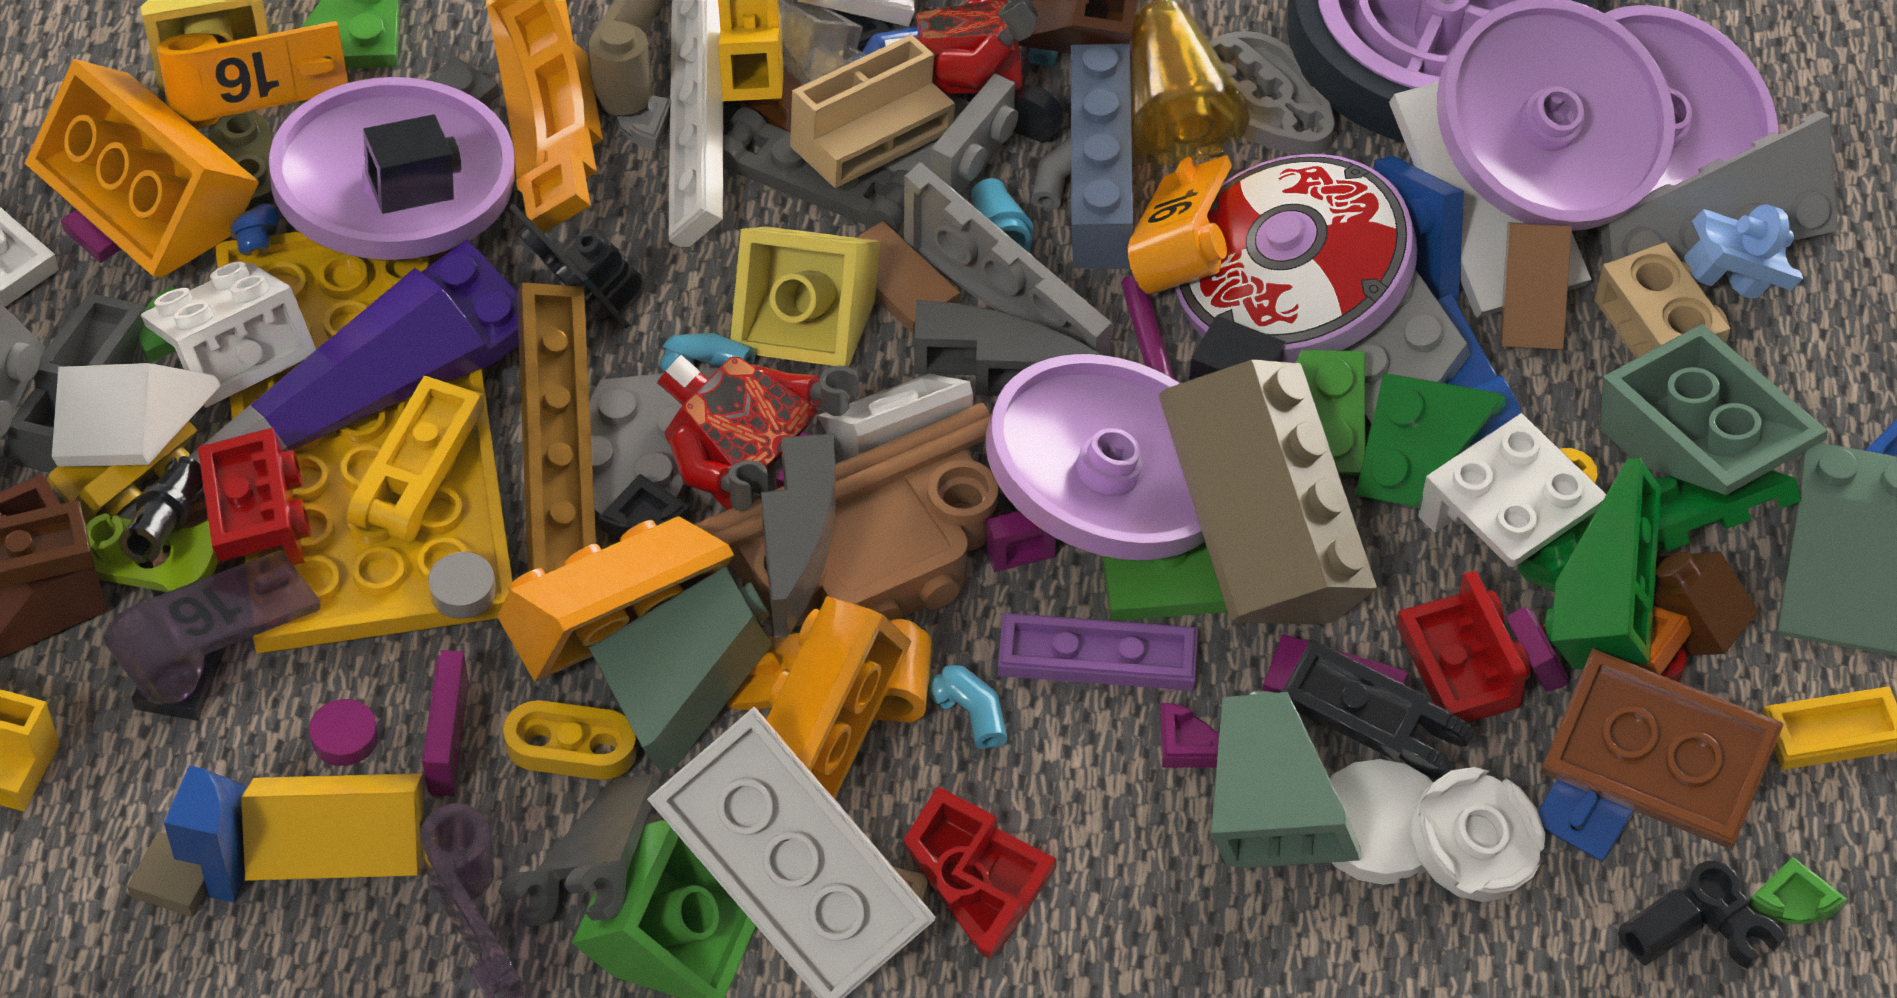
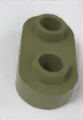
M251 111L219 118V121L212 126L210 132L211 142L259 181L246 210L249 211L260 204L273 203L275 200L271 190L269 153L273 140L267 120Z

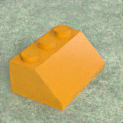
M679 516L659 525H656L654 520H647L626 531L621 536L620 542L601 550L598 544H592L572 554L565 561V566L545 574L542 568H538L521 575L508 586L509 593L496 616L534 682H537L592 657L593 655L589 650L590 646L723 567H727L734 557V553L727 543Z
M826 596L821 609L812 610L802 625L798 638V644L802 647L791 670L784 669L773 684L769 695V705L772 706V709L766 721L835 799L912 641L884 615L869 608Z

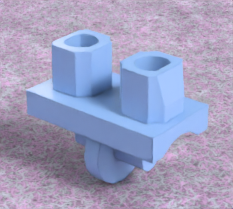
M1764 204L1755 208L1749 216L1744 215L1739 220L1703 209L1692 220L1700 240L1684 255V259L1690 266L1692 277L1696 282L1713 286L1726 272L1732 288L1741 296L1752 299L1760 297L1772 284L1792 291L1802 281L1803 277L1800 270L1793 269L1787 262L1786 247L1792 244L1794 234L1789 230L1788 216L1783 209Z

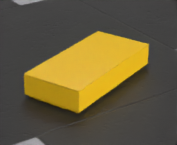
M1890 686L1764 706L1761 714L1784 723L1774 748L1781 770L1897 752V703Z

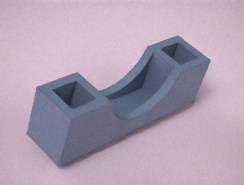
M1130 44L1071 45L1073 268L1131 269L1128 259V243L1133 234Z

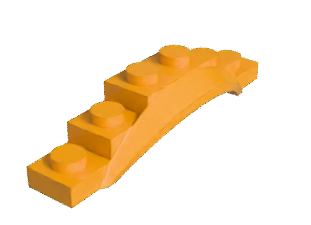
M486 0L514 148L516 187L523 194L526 216L545 233L591 206L586 178L597 173L592 146L602 141L603 136L588 55L573 42L566 0Z

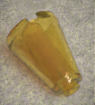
M1156 0L1150 2L1135 15L1132 32L1131 136L1137 152L1144 158L1145 152L1156 155L1158 164L1164 166L1179 164L1186 157H1191L1194 162L1213 159L1224 153L1222 143L1234 134L1238 142L1246 132L1250 120L1246 99L1188 9L1176 1Z

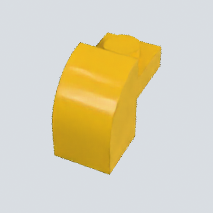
M718 0L720 22L718 51L722 102L781 99L783 92V45L779 0Z

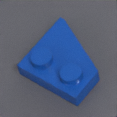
M1396 156L1375 159L1374 170L1389 180L1398 190L1408 208L1417 240L1416 271L1437 300L1451 293L1455 301L1459 300L1464 191Z

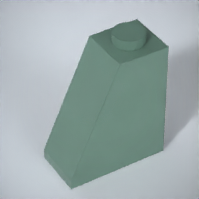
M726 566L589 647L638 741L661 773L674 768L684 758L772 646L771 640L760 623L771 616L764 602L751 582L739 587Z
M1255 691L1243 696L1222 697L1211 834L1226 866L1255 868L1361 860V847L1346 811L1288 692Z

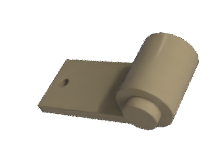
M614 0L592 33L588 43L592 83L597 106L602 111L611 115L624 116L635 114L648 105L652 95L648 40L645 33L664 0Z

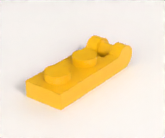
M423 376L353 494L347 512L348 523L365 529H370L373 525L388 529V534L392 538L408 543L412 542L419 532L425 510L484 410L482 394ZM388 491L402 495L396 505L383 501Z

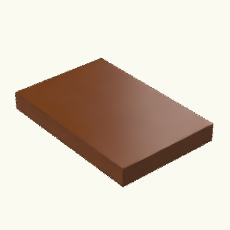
M1592 648L1543 763L1541 774L1586 792L1594 791L1597 796L1733 850L1784 723Z

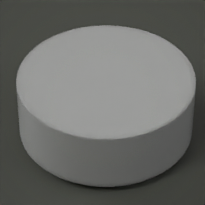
M470 552L449 554L436 562L430 571L428 583L432 603L439 612L448 617L464 619L477 616L488 609L494 601L496 595L494 572L489 562L480 555Z

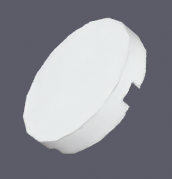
M1383 759L1354 762L1334 773L1330 780L1346 811L1361 847V860L1332 862V864L1357 880L1382 885L1399 883L1401 878H1408L1415 874L1419 876L1427 870L1418 859L1411 838L1412 812L1423 792L1433 783L1429 777L1407 764Z
M1471 767L1448 772L1423 792L1412 812L1411 838L1419 861L1435 882L1458 897L1487 902L1508 897L1534 877L1539 867L1540 852L1544 849L1545 831L1537 808L1519 786L1507 778L1501 782L1493 776L1486 775L1489 772L1488 770Z

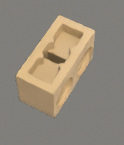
M1667 242L1603 264L1595 302L1636 359L1700 324L1705 325L1723 342L1727 343L1730 327L1725 313L1719 306L1713 305L1692 277L1690 266L1679 260Z

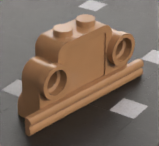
M983 402L835 464L836 510L832 541L822 576L806 610L795 626L803 625L812 610H820L826 596L872 609L884 615L888 620L902 619V617L925 607L929 610L941 609L949 605L958 596L967 579V551L978 549L986 544V519L994 517V510L998 503V484L992 471L985 465L974 461L966 450L986 441V431L991 415ZM784 486L774 491H782L784 490ZM761 496L752 499V505L748 509L740 511L731 508L694 525L729 545L734 553V557L729 565L745 584L749 582L753 584L771 615L768 619L772 621L763 537Z

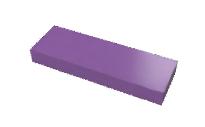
M1003 613L998 676L1194 691L1198 627Z

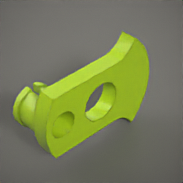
M101 514L90 520L86 525L99 580L163 591L169 594L171 602L182 597L194 598L210 581L219 562L212 548L208 519L198 526L181 528L179 531L170 534L164 545L171 547L170 555L166 561L157 567L145 569L140 567L139 562L126 556L120 548V535L132 519L114 515L111 520L109 514Z

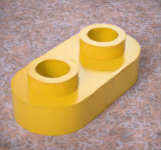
M536 700L517 706L509 713L504 722L503 734L507 754L517 766L526 770L608 780L619 777L627 772L637 757L636 735L626 716L614 710ZM538 735L546 736L550 739L544 746L529 745L527 743L529 739ZM602 744H608L615 748L614 751L607 754H595L592 752L594 748Z

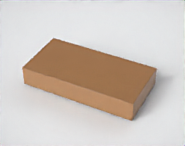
M884 221L855 237L881 241L875 299L912 334L915 333L916 300L960 304V292Z
M1508 222L1500 328L1501 346L1564 349L1572 226Z

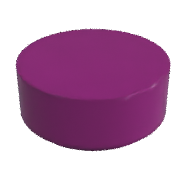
M340 699L329 702L319 708L310 721L309 734L313 750L321 760L328 764L349 766L366 759L377 745L378 730L374 714L365 704L359 701Z

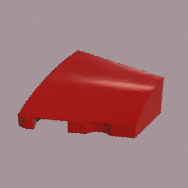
M937 786L903 839L904 848L933 886L978 952L990 960L1010 938L1056 869V858L998 829L997 816Z

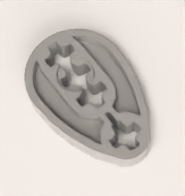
M1239 31L1215 37L1204 44L1197 52L1191 74L1193 98L1207 115L1222 126L1260 145L1297 155L1321 154L1331 146L1335 122L1330 102L1314 87L1309 85L1301 73L1292 49L1285 43L1266 34ZM1217 59H1221L1223 62H1226L1221 66H1218L1216 64ZM1232 60H1236V61H1237V69H1236L1234 66H1232L1231 64L1227 63V62H1231ZM1237 73L1246 80H1243L1240 83L1237 82ZM1257 77V84L1255 85L1248 78ZM1257 90L1266 96L1261 99L1256 98ZM1274 92L1277 94V100H1274L1267 95H1270ZM1297 125L1305 129L1316 126L1318 131L1316 134L1311 130H1304L1300 133L1297 131Z

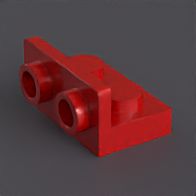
M274 428L198 446L211 543L218 561L283 545L292 566L305 563L301 539L311 537V527L303 500H295L293 489L303 487L302 474L295 451L283 452Z

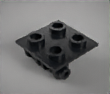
M513 203L509 208L525 225L517 235L541 258L540 260L565 285L584 287V303L601 322H604L612 315L625 329L630 327L631 325L621 314L642 296L644 279L631 266L629 260L611 243L609 237L598 229L584 230L562 252Z

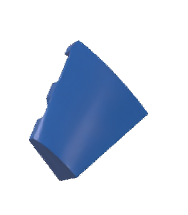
M189 765L164 820L173 857L176 860L201 866L209 897L235 903L245 875L241 796L246 788L242 783L207 769Z

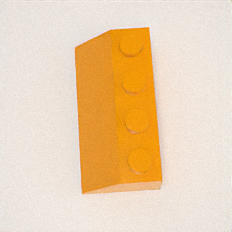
M77 59L72 60L24 163L147 272L159 278L165 277L231 237V224L236 218L244 214L259 183L254 176L129 73Z

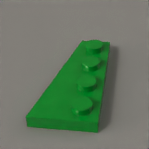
M1771 470L1728 495L1672 476L1655 478L1661 487L1657 551L1665 550L1668 552L1691 543L1688 531L1703 525L1720 522L1721 526L1729 529L1750 521L1749 508L1767 501L1774 500L1775 505L1780 509L1800 502L1801 496L1796 478ZM1596 512L1518 564V570L1526 581L1555 592L1556 580Z

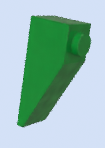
M1640 457L1628 458L1556 580L1554 607L1548 608L1546 612L1545 627L1548 640L1553 647L1559 650L1574 670L1584 669L1592 648L1631 664L1650 663L1661 487Z

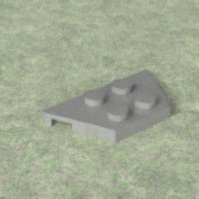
M1416 269L1407 292L1393 313L1369 335L1342 350L1365 351V419L1370 427L1373 421L1383 373L1445 383L1456 376L1470 357L1467 342Z
M719 368L699 369V371L709 379ZM664 373L602 379L599 381L589 401L595 521L599 524V516L639 474H642L681 501L688 488L682 481L670 444L666 441L664 434L682 407L676 399L657 384Z

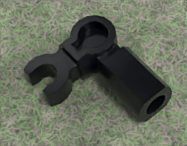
M1705 861L1698 864L1690 874L1683 890L1673 889L1623 923L1618 931L1620 942L1644 966L1699 930L1702 921L1714 934L1720 932L1727 939V949L1730 957L1738 965L1746 969L1753 966L1759 956L1755 949L1747 942V937L1760 938L1773 951L1780 947L1785 937L1775 921L1766 916L1753 913L1750 909L1751 902L1740 891V879L1735 871L1727 864L1718 861Z

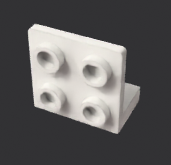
M239 261L224 265L212 272L210 275L211 281L192 290L179 288L169 291L155 300L154 304L156 307L141 314L143 322L148 329L175 347L184 370L216 376L221 386L203 405L205 408L305 360L316 350L291 287L253 263L245 264V262Z
M1521 413L1426 476L1418 517L1435 533L1452 521L1457 525L1466 524L1508 566L1515 567L1596 512L1606 494Z

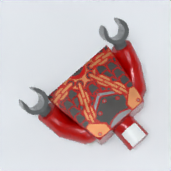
M968 0L965 5L923 11L916 14L918 36H915V38L934 54L932 83L945 94L976 93L983 88L995 73L1015 82V90L1023 88L1019 41L1030 37L1034 33L1037 25L1038 11L1030 0H1010L1009 2L1008 0ZM902 38L885 40V46Z
M681 355L670 365L657 382L658 385L682 405L664 432L682 481L687 486L711 493L726 510L734 507L740 511L748 509L752 505V492L760 495L761 492H769L768 471L782 457V438L800 436L802 431L806 430L819 412L815 407L821 401H823L824 408L828 414L842 416L850 408L848 395L855 396L859 393L856 373L847 366L831 367L825 370L819 377L816 375L785 373L749 364L742 358L734 356L730 357L708 379Z

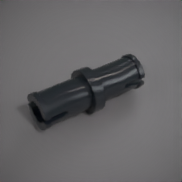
M181 456L179 462L176 457L171 458L157 483L148 486L142 492L136 504L137 513L119 538L120 548L126 556L139 563H145L147 556L150 562L154 561L161 553L162 547L170 534L179 531L184 526L190 514L189 504L196 493L203 487L200 463L187 456Z

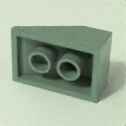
M1703 324L1603 376L1600 429L1631 458L1640 457L1648 469L1724 495H1728L1827 440L1828 430Z
M1819 443L1802 453L1795 475L1801 501L1792 504L1790 507L1777 635L1897 656V456Z

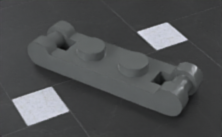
M749 108L738 109L728 122L729 132L727 135H723L724 169L869 227L884 221L897 232L904 222V175L909 171L902 169L892 173L878 167L846 184L834 188L790 147L791 132L766 123L760 114ZM749 144L762 148L758 155L746 150ZM873 193L884 196V198H877L875 201L870 200Z

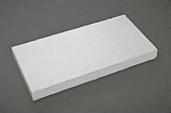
M1439 82L1396 93L1389 101V104L1414 166L1464 191L1460 281L1476 318L1502 311L1508 222H1524L1503 213L1487 202L1470 186L1455 166L1443 141L1438 123L1437 90ZM1573 233L1571 235L1568 291L1586 286L1591 281Z
M755 707L750 709L647 798L651 805L818 998H845L935 921L936 917Z

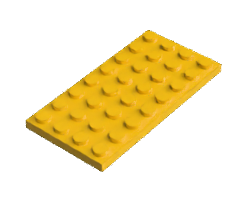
M300 232L269 235L271 240L269 249L261 254L259 250L252 251L251 256H245L239 252L237 240L223 241L215 246L217 269L233 262L253 263L291 287L316 350L411 270L416 268L422 272L454 249L411 259H369L334 251L312 241ZM301 362L231 395L232 420ZM482 369L446 382L481 393L484 410L425 510L419 532L410 543L390 537L388 529L373 525L370 529H365L349 524L347 520L348 507L353 494L410 398L352 422L294 450L303 479V487L293 489L295 500L302 499L310 522L311 537L301 539L305 563L292 566L283 545L245 555L252 634L256 654L498 619L496 615L509 593L508 586L513 581ZM388 491L383 501L396 505L402 495ZM470 552L480 555L489 562L493 569L496 585L494 601L488 609L477 616L464 619L448 617L439 612L432 603L428 583L430 571L436 562L449 554Z

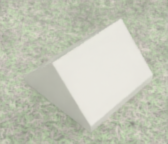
M151 363L58 367L52 458L58 467L149 465L221 385L215 375Z
M929 373L849 403L850 408L842 416H832L827 412L817 416L826 433H834V446L844 461L973 406V391L970 381Z

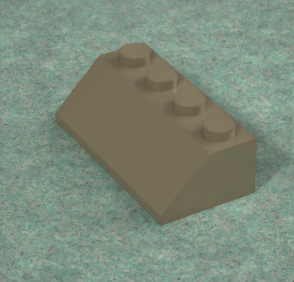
M1249 360L1164 389L1158 395L1231 622L1327 624L1337 621L1377 589L1301 363Z

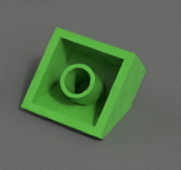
M661 820L644 826L627 870L625 900L619 913L611 919L592 921L585 913L572 944L613 977L679 998H725L756 925L665 820ZM597 890L595 891L594 896L587 910L590 908V906H592L595 903L597 898Z

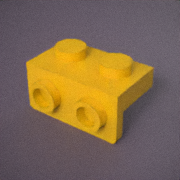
M188 421L149 465L56 467L48 475L47 481L65 503L76 500L80 501L86 525L90 520L104 512H107L113 518L114 515H119L140 497L142 492L137 488L138 485L154 473L159 478L161 477L165 466L171 458L176 457L179 462L181 456H190L185 447L198 430Z

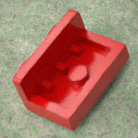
M1476 570L1462 574L1459 594L1398 611L1396 627L1436 706L1452 713L1456 717L1458 716L1460 719L1465 720L1466 723L1520 708L1525 681L1531 675L1529 658L1524 646L1519 641L1512 642L1504 626V612L1499 597L1493 590L1486 591Z

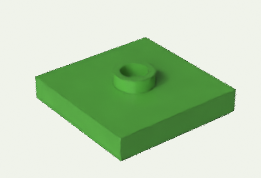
M1205 542L1182 554L1154 560H1127L1101 556L1111 621L1228 612Z

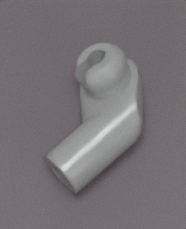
M1071 137L1040 160L1031 199L1034 206L1054 209L1060 207L1065 179L1071 173Z

